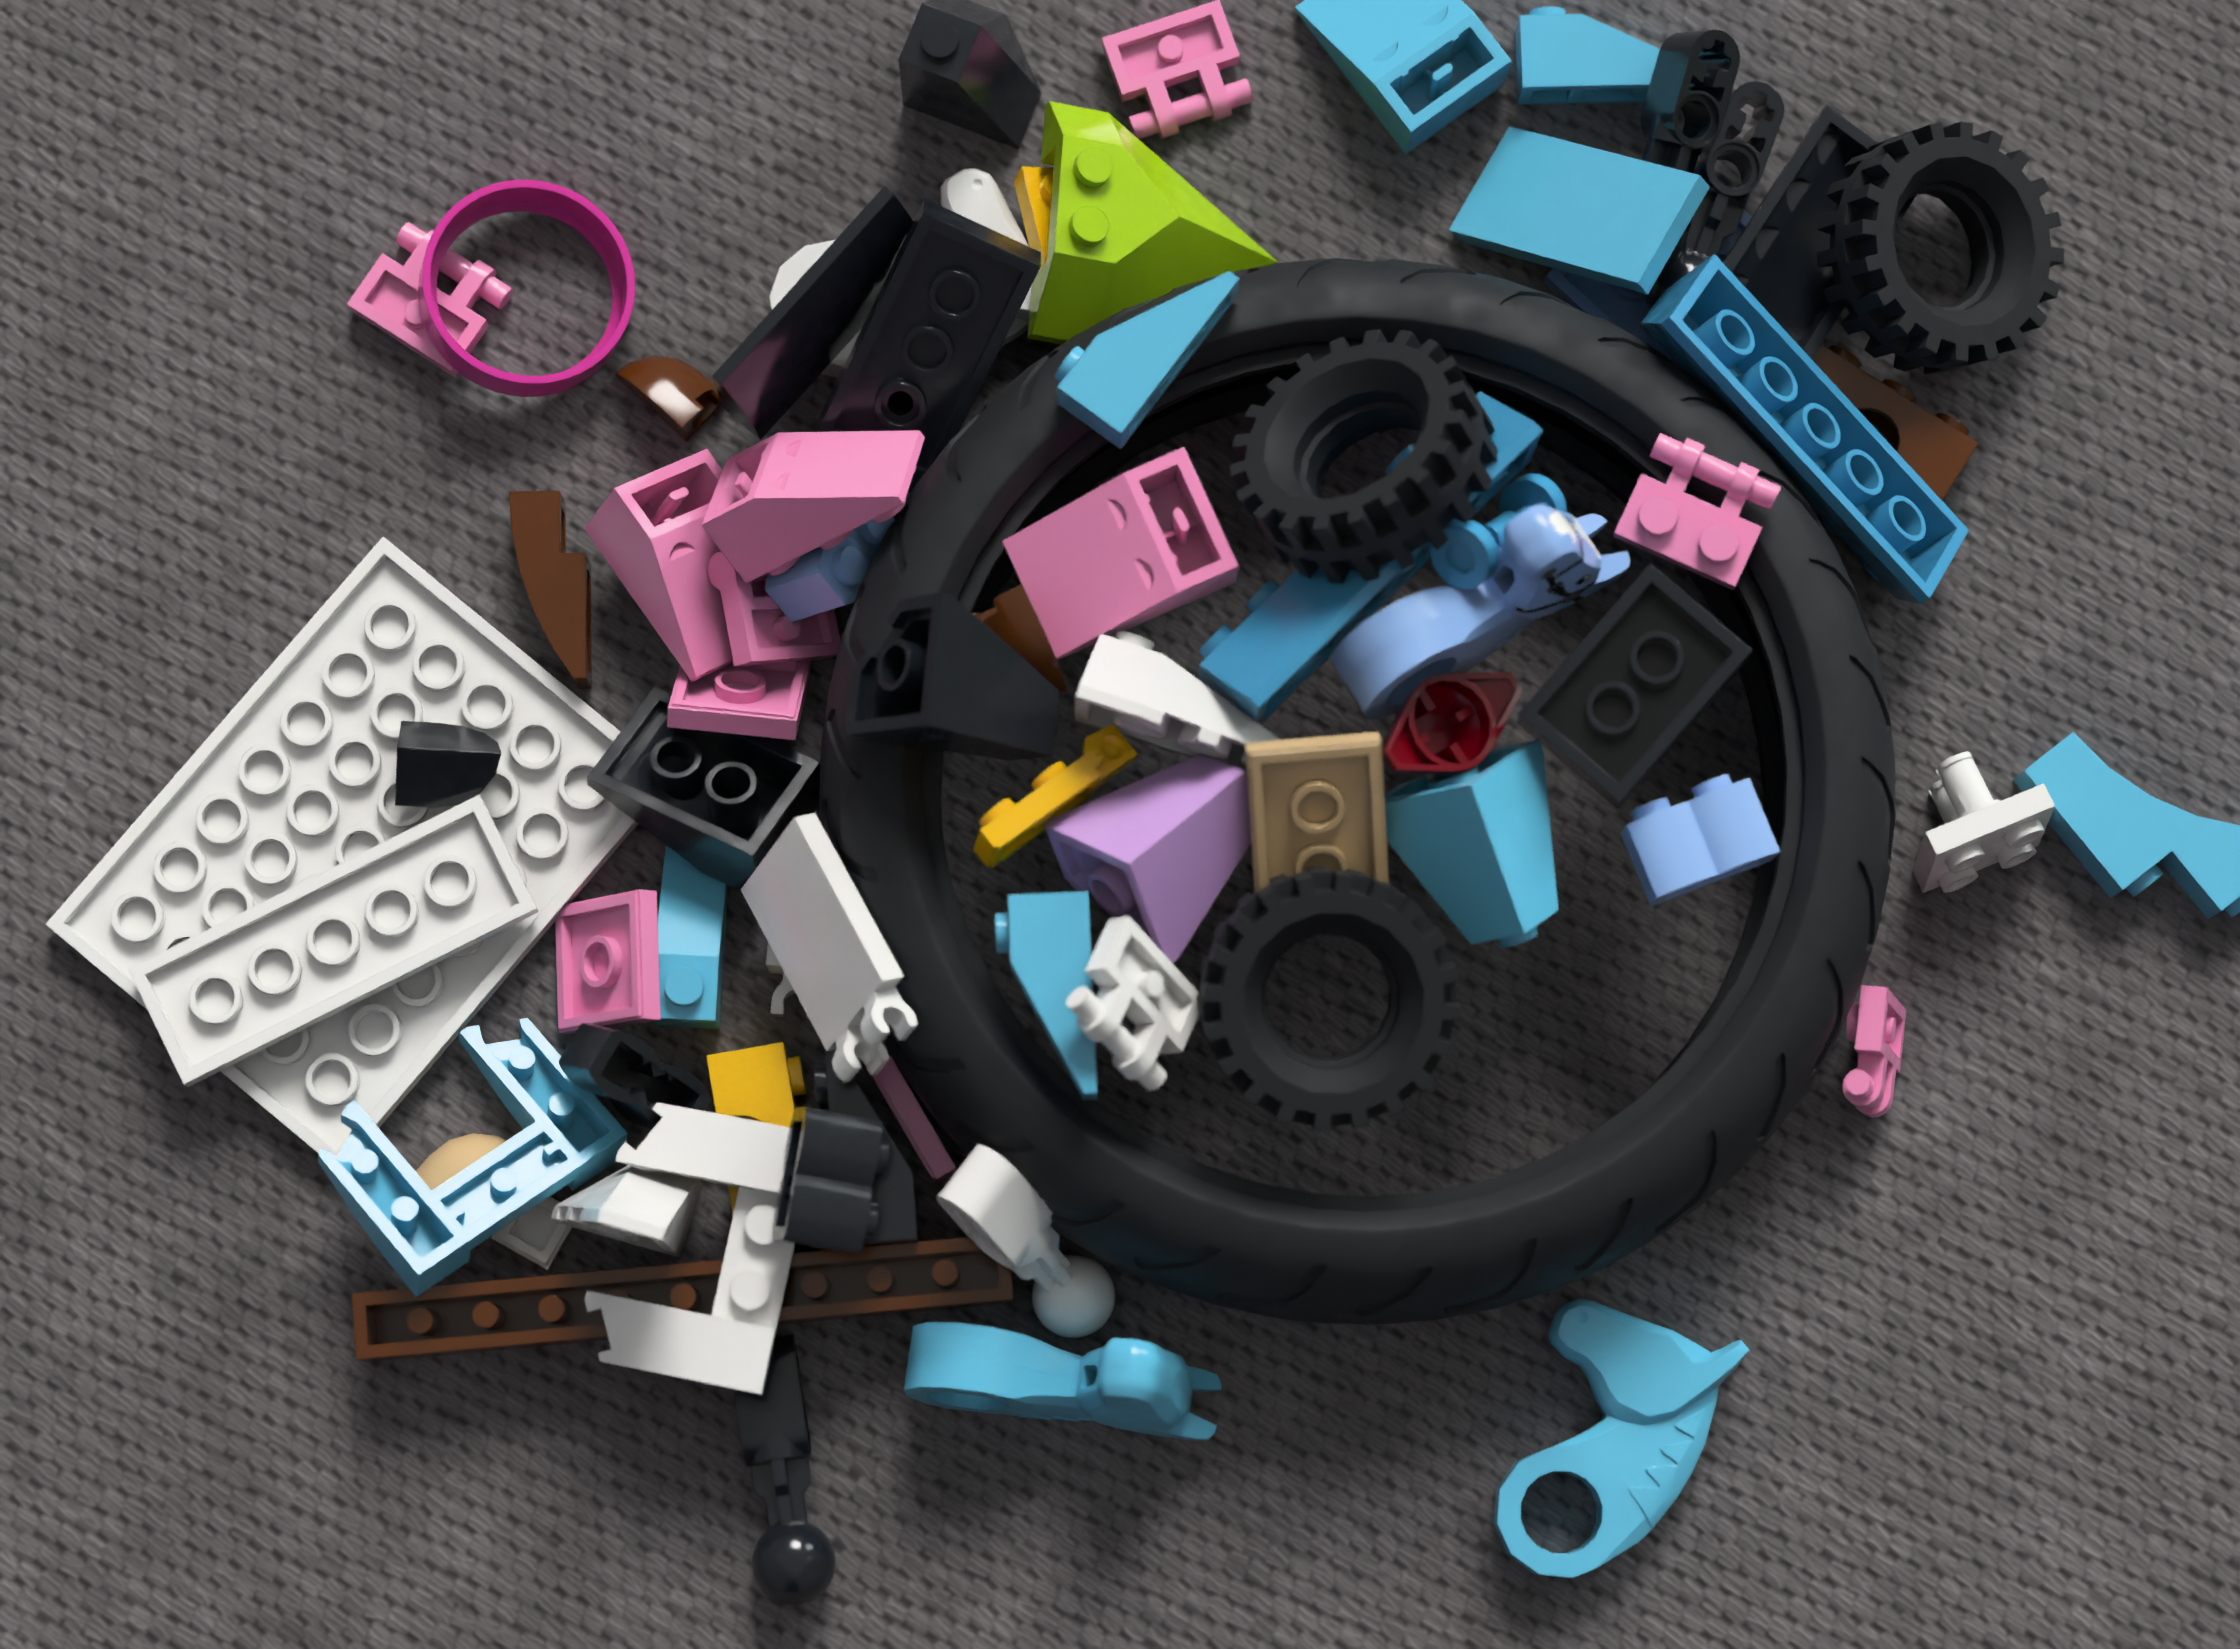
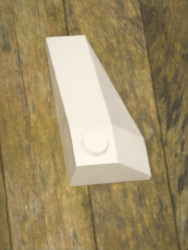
M1117 631L1115 638L1103 634L1099 635L1075 696V721L1100 729L1114 724L1125 737L1189 758L1203 754L1227 765H1236L1246 774L1245 743L1281 740L1167 656L1152 651L1154 643L1151 640L1126 631Z
M628 1165L555 1205L551 1219L556 1223L568 1225V1222L571 1221L574 1222L573 1228L680 1258L702 1182L699 1179Z

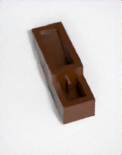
M560 491L509 492L513 542L519 571L533 611L558 659L579 689H592L591 563L586 552L566 553V503Z

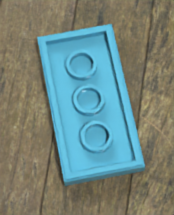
M1509 126L1450 226L1449 231L1455 238L1466 244L1648 295L1710 187L1700 175Z

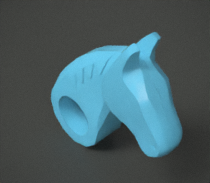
M1577 1298L1561 1305L1552 1318L1548 1332L1549 1343L1563 1358L1579 1366L1584 1373L1602 1413V1420L1561 1443L1514 1462L1495 1489L1492 1521L1506 1554L1533 1574L1574 1578L1598 1568L1640 1542L1677 1499L1693 1472L1707 1440L1717 1402L1718 1387L1739 1366L1750 1351L1741 1339L1710 1352L1673 1330L1630 1316L1594 1301ZM1550 1472H1563L1580 1479L1591 1491L1596 1504V1524L1590 1537L1579 1548L1566 1553H1551L1538 1547L1526 1534L1521 1521V1502L1527 1488L1538 1477Z
M926 1322L913 1326L904 1392L907 1397L925 1404L947 1409L1043 1420L1095 1421L1096 1423L1133 1432L1198 1441L1208 1440L1215 1433L1217 1425L1190 1413L1193 1392H1214L1222 1389L1221 1381L1217 1374L1187 1366L1182 1356L1166 1351L1150 1342L1111 1338L1104 1347L1087 1352L1084 1356H1080L1024 1334L989 1326L956 1322Z

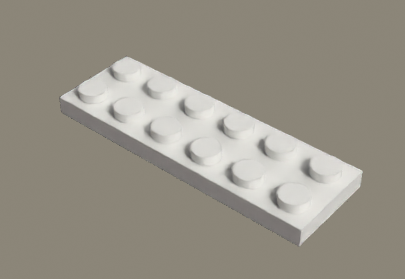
M477 795L128 970L183 1084L190 1087L539 911L482 797Z

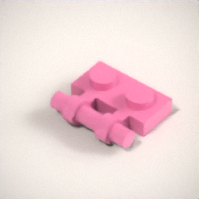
M1220 0L1102 38V49L1121 102L1146 95L1150 110L1128 117L1132 134L1139 140L1155 134H1159V137L1163 139L1178 134L1179 126L1209 116L1212 117L1213 121L1232 116V109L1254 102L1252 91L1246 78L1224 85L1219 70L1239 64L1240 55ZM1194 78L1199 79L1203 93L1171 103L1166 90L1167 87Z
M407 222L401 228L395 240V243L412 253L404 266L382 253L348 301L347 306L350 311L455 377L457 371L442 357L431 341L425 329L419 307V274L427 245L434 231L431 230L425 233ZM449 248L443 257L439 271L459 284L450 296L436 288L438 308L442 321L450 335L464 350L471 354L489 328L487 320L472 311V307L482 298L501 310L510 300L513 288L495 278L496 270L484 262L478 260L472 263Z
M1660 433L1649 457L1672 466L1671 474L1665 484L1641 473L1613 537L1734 591L1762 530L1761 526L1739 517L1746 500L1771 510L1781 486L1758 477L1757 475L1760 470L1741 462L1738 468L1704 453L1705 445L1687 438L1685 443H1682ZM1692 476L1728 491L1720 508L1685 493Z
M1861 985L1860 1002H1853L1847 1015V1040L1855 1042V1050L1859 1055L1857 1068L1849 1071L1844 1077L1842 1084L1843 1093L1846 1099L1859 1112L1871 1118L1880 1117L1891 1108L1896 1073H1900L1906 1009L1888 987Z

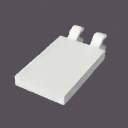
M816 813L797 816L792 819L741 888V892L826 1051L836 1050L832 1059V1066L836 1075L843 1082L851 1081L861 1068L857 1058L865 1063L871 1076L877 1075L889 1061L888 1052L882 1044V1041L890 1032L886 1023L893 1028L899 1041L906 1040L917 1026L915 1013L902 1000L896 989V985L904 975Z

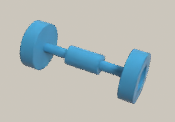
M1525 474L1505 487L1499 501L1500 515L1484 526L1472 520H1469L1467 523L1457 520L1446 526L1443 532L1449 541L1438 550L1431 545V560L1438 575L1449 585L1464 590L1476 588L1488 580L1497 570L1499 564L1498 548L1503 543V531L1509 521L1528 508L1538 504H1545L1554 510L1567 512L1565 498L1559 487L1543 475Z

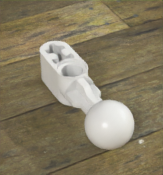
M980 1144L976 1145L936 1197L937 1201L984 1253L999 1264L1013 1270L1020 1279H1033L1035 1281L1032 1290L1033 1307L1037 1317L1048 1330L1068 1338H1080L1096 1332L1107 1322L1115 1304V1289L1109 1273L1100 1263L1087 1256L1076 1254L1063 1255L1058 1249L1060 1236L1050 1225L1052 1223L1050 1217L1053 1213L1044 1200L1039 1197L1038 1193L1011 1163L990 1148Z

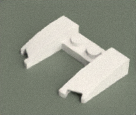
M656 1103L652 1110L662 1117L636 1150L625 1142L618 1150L615 1161L739 1188L711 1315L586 1291L585 1304L587 1312L602 1311L611 1347L610 1350L598 1353L599 1360L604 1363L763 1396L795 1247L794 1243L773 1240L775 1209L784 1175L785 1151L790 1128L718 1113Z

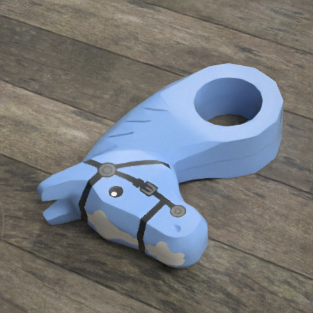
M1545 504L1530 507L1505 525L1503 543L1498 548L1499 564L1497 570L1492 577L1481 585L1468 590L1458 589L1451 585L1424 589L1393 602L1362 622L1342 639L1331 654L1330 660L1333 668L1367 720L1385 718L1397 713L1410 692L1424 680L1444 673L1467 672L1511 641L1537 618L1553 614L1587 597L1626 573L1630 567L1628 551L1600 556V553L1590 540L1605 527L1607 521L1602 516L1594 513L1576 519L1567 512L1554 510Z

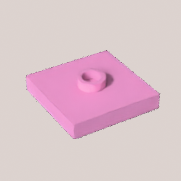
M811 661L734 667L733 662L693 682L682 667L679 666L668 705L667 727L796 740L809 685Z
M638 889L566 904L555 919L559 1033L575 1034L581 1023L616 1028L661 1020L657 891Z

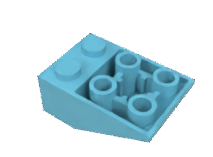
M1304 0L1295 7L1296 13L1405 155L1505 85L1512 60L1474 11L1462 0Z

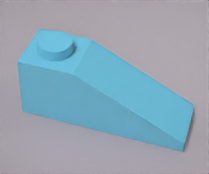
M1552 6L1535 8L1529 12V15L1519 16L1514 33L1517 105L1645 102L1660 49L1584 14H1566L1565 9Z
M1227 271L1098 334L1085 351L1076 346L1067 355L1055 374V379L1061 382L1057 387V404L1121 449L1237 298L1240 278Z
M667 845L665 847L658 913L661 1020L653 1022L656 1026L720 1029L728 885L702 873Z
M1089 891L1008 895V913H995L997 953H1010L1011 971L1082 1099L1097 1100L1095 1042H1092L1077 1027L1078 1017L1066 1005L1068 996L1081 986H1086L1093 993L1092 979L1085 972L1091 958Z

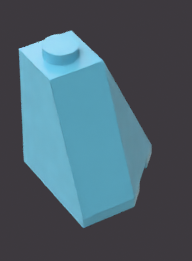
M1539 739L1492 749L1482 762L1468 770L1435 775L1430 779L1426 775H1422L1399 784L1384 794L1387 842L1470 944L1498 940L1500 947L1503 948L1519 945L1538 935L1536 926L1558 911L1544 751Z

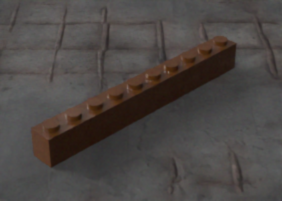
M969 1237L862 1247L861 1253H846L835 1250L793 1253L778 1325L1014 1303L1011 1269L1006 1268L989 1257ZM723 1260L432 1286L417 1297L409 1288L352 1293L356 1360L377 1362L607 1341L609 1339L602 1311L587 1312L585 1304L586 1291L711 1315Z

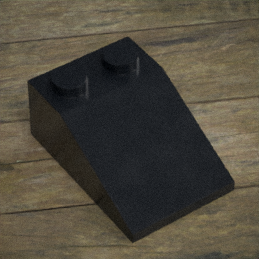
M654 686L587 776L588 786L699 871L741 891V888L792 819L812 813L817 815L820 811V762L767 737L667 727L668 705L672 693Z

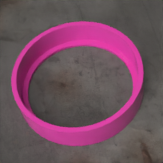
M510 180L491 184L474 191L456 203L444 215L431 235L423 258L418 283L421 317L431 341L442 357L457 372L479 386L494 392L519 397H538L563 392L579 385L594 375L616 350L629 322L635 298L633 263L621 234L611 220L596 205L578 193L560 185L537 180ZM514 211L547 215L562 221L579 232L601 257L611 284V314L601 340L588 356L578 364L565 371L549 375L526 376L512 374L479 361L464 350L450 335L442 321L437 302L436 286L439 268L443 257L455 239L463 231L480 220L492 215Z

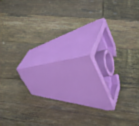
M1199 754L1054 817L1044 826L1064 877L1077 892L1091 891L1098 904L1110 915L1116 918L1129 916L1163 954L1174 963L1185 949L1251 844L1247 774L1236 765H1227L1206 755Z

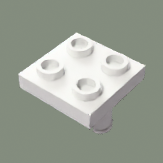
M1970 752L1956 754L1944 760L1936 767L1935 771L1940 780L1931 785L1928 791L1945 824L1925 832L1912 869L1923 893L1941 886L1944 893L1958 890L1977 879V871L1997 862H1999L2003 869L2010 868L2036 854L2035 847L2039 845L2055 807L2044 783L2002 801L1993 800Z

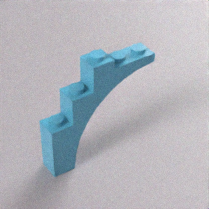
M2074 732L2013 779L2022 792L2044 783L2055 805L2048 822L2049 825L2109 898H2112L2125 888L2132 897H2135L2164 874L2156 865L2160 861L2207 919L2223 910L2231 918L2240 913V825L2200 817L2150 796L2109 768Z

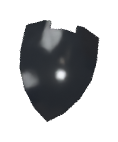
M401 721L397 744L395 806L431 808L459 805L480 794L496 775L501 756L498 742L483 732L465 726Z

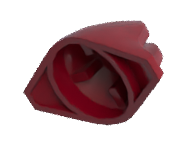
M1465 672L1434 675L1416 686L1400 706L1388 729L1382 754L1392 771L1441 775L1468 770L1482 762L1491 752L1523 690L1512 672Z

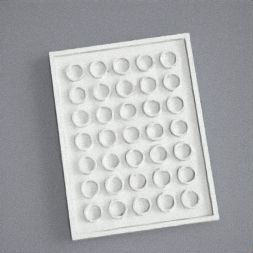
M385 537L378 541L46 923L50 929L146 1008L128 970L129 968L457 806L436 808L395 806L397 744L401 721L465 726L483 732L497 741L501 750V756L496 775L478 795L482 797L539 912L221 1071L318 1154L323 1148L332 1152L336 1158L352 1129L341 1122V1114L345 1107L355 1100L375 1125L380 1128L455 1040L459 1032L466 1027L552 926L563 907L576 898L638 825L637 822L588 786L587 776L614 742L620 731Z

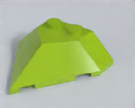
M1048 101L1045 105L1041 163L1053 165L1054 173L1047 262L1038 271L1031 286L1028 339L1062 345L1075 335L1123 309L1163 296L1174 288L1215 277L1227 271L1247 270L1278 263L1110 113Z

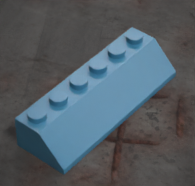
M1715 254L1663 291L1641 322L1652 335L1658 347L1669 353L1685 371L1699 380L1737 415L1758 442L1777 458L1808 500L1813 510L1822 518L1827 529L1839 536L1864 563L1866 570L1874 579L1880 581L1896 599L1922 604L1930 599L1969 529Z
M1479 392L1476 396L1494 426L1495 432L1489 436L1496 445L1498 453L1497 461L1483 464L1492 479L1487 493L1472 492L1468 498V501L1475 510V513L1469 520L1530 463L1543 432L1534 421L1482 392ZM1412 443L1406 447L1390 463L1385 472L1389 474L1411 453L1415 445ZM1427 542L1412 552L1416 564L1402 570L1396 560L1380 565V576L1374 580L1364 581L1359 571L1354 569L1348 571L1343 583H1330L1320 568L1311 579L1301 575L1296 570L1282 585H1279L1274 579L1270 580L1246 604L1245 607L1252 613L1234 631L1228 625H1224L1201 647L1199 654L1204 660L1199 664L1198 678L1261 725L1330 658L1343 638L1367 618L1374 615L1431 559V544Z

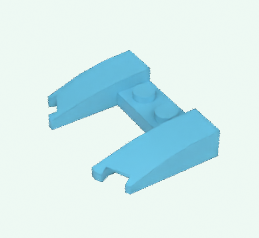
M528 1018L519 1020L520 1039L485 1044L479 1025L466 1027L459 1032L460 1043L523 1130L434 1190H430L355 1100L349 1103L341 1114V1122L352 1129L337 1158L332 1152L323 1148L318 1154V1163L356 1220L416 1297L468 1263L471 1249L566 1185L574 1191L614 1164L618 1150L627 1141L628 1133L593 1093L587 1092L575 1085L564 1074L558 1063L561 1056Z

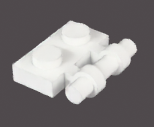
M1129 916L1108 919L1085 969L1088 976L1100 987L1097 996L1095 997L1086 986H1081L1068 996L1066 1005L1078 1017L1077 1027L1092 1042H1102L1113 1054V1065L1128 1080L1137 1079L1147 1091H1153L1159 1088L1167 1077L1166 1071L1156 1062V1059L1160 1052L1162 1055L1183 1052L1200 1014L1197 1002V995H1200V993ZM1124 1014L1135 1025L1132 1035L1121 1024Z

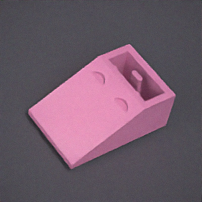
M920 430L778 432L726 459L701 526L745 583L766 573H769L771 576L779 575L791 568L799 560L800 556L818 547L827 550L837 546L851 534L853 529L871 520L875 523H882L895 516L906 503V495L913 474L917 469L916 464L925 437Z
M1185 447L1115 477L1002 541L1057 660L1096 644L1100 634L1109 637L1115 636L1117 631L1131 629L1236 583L1239 568Z
M708 449L614 488L584 527L588 536L692 682L733 663L720 590L711 584L708 577L709 560L712 555L721 552V550L701 526L722 472V468ZM766 581L751 582L754 597L769 596L765 591Z

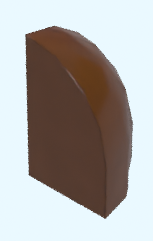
M653 355L629 362L615 373V377L686 442L722 406L715 384L702 372L678 358Z
M1022 584L992 599L996 607L981 614L973 613L1059 690V693L1067 691L1052 647Z

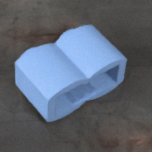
M892 517L882 523H875L871 520L853 529L851 534L837 546L827 550L818 547L800 556L799 560L791 568L779 575L771 576L767 573L765 591L791 622L854 602L860 585L894 518Z
M1729 774L1721 775L1693 787L1691 790L1695 798L1690 801L1671 806L1668 798L1664 797L1646 803L1630 812L1634 821L1626 824L1620 834L1650 906L1672 900L1711 883L1772 861L1780 852L1750 778L1732 783Z

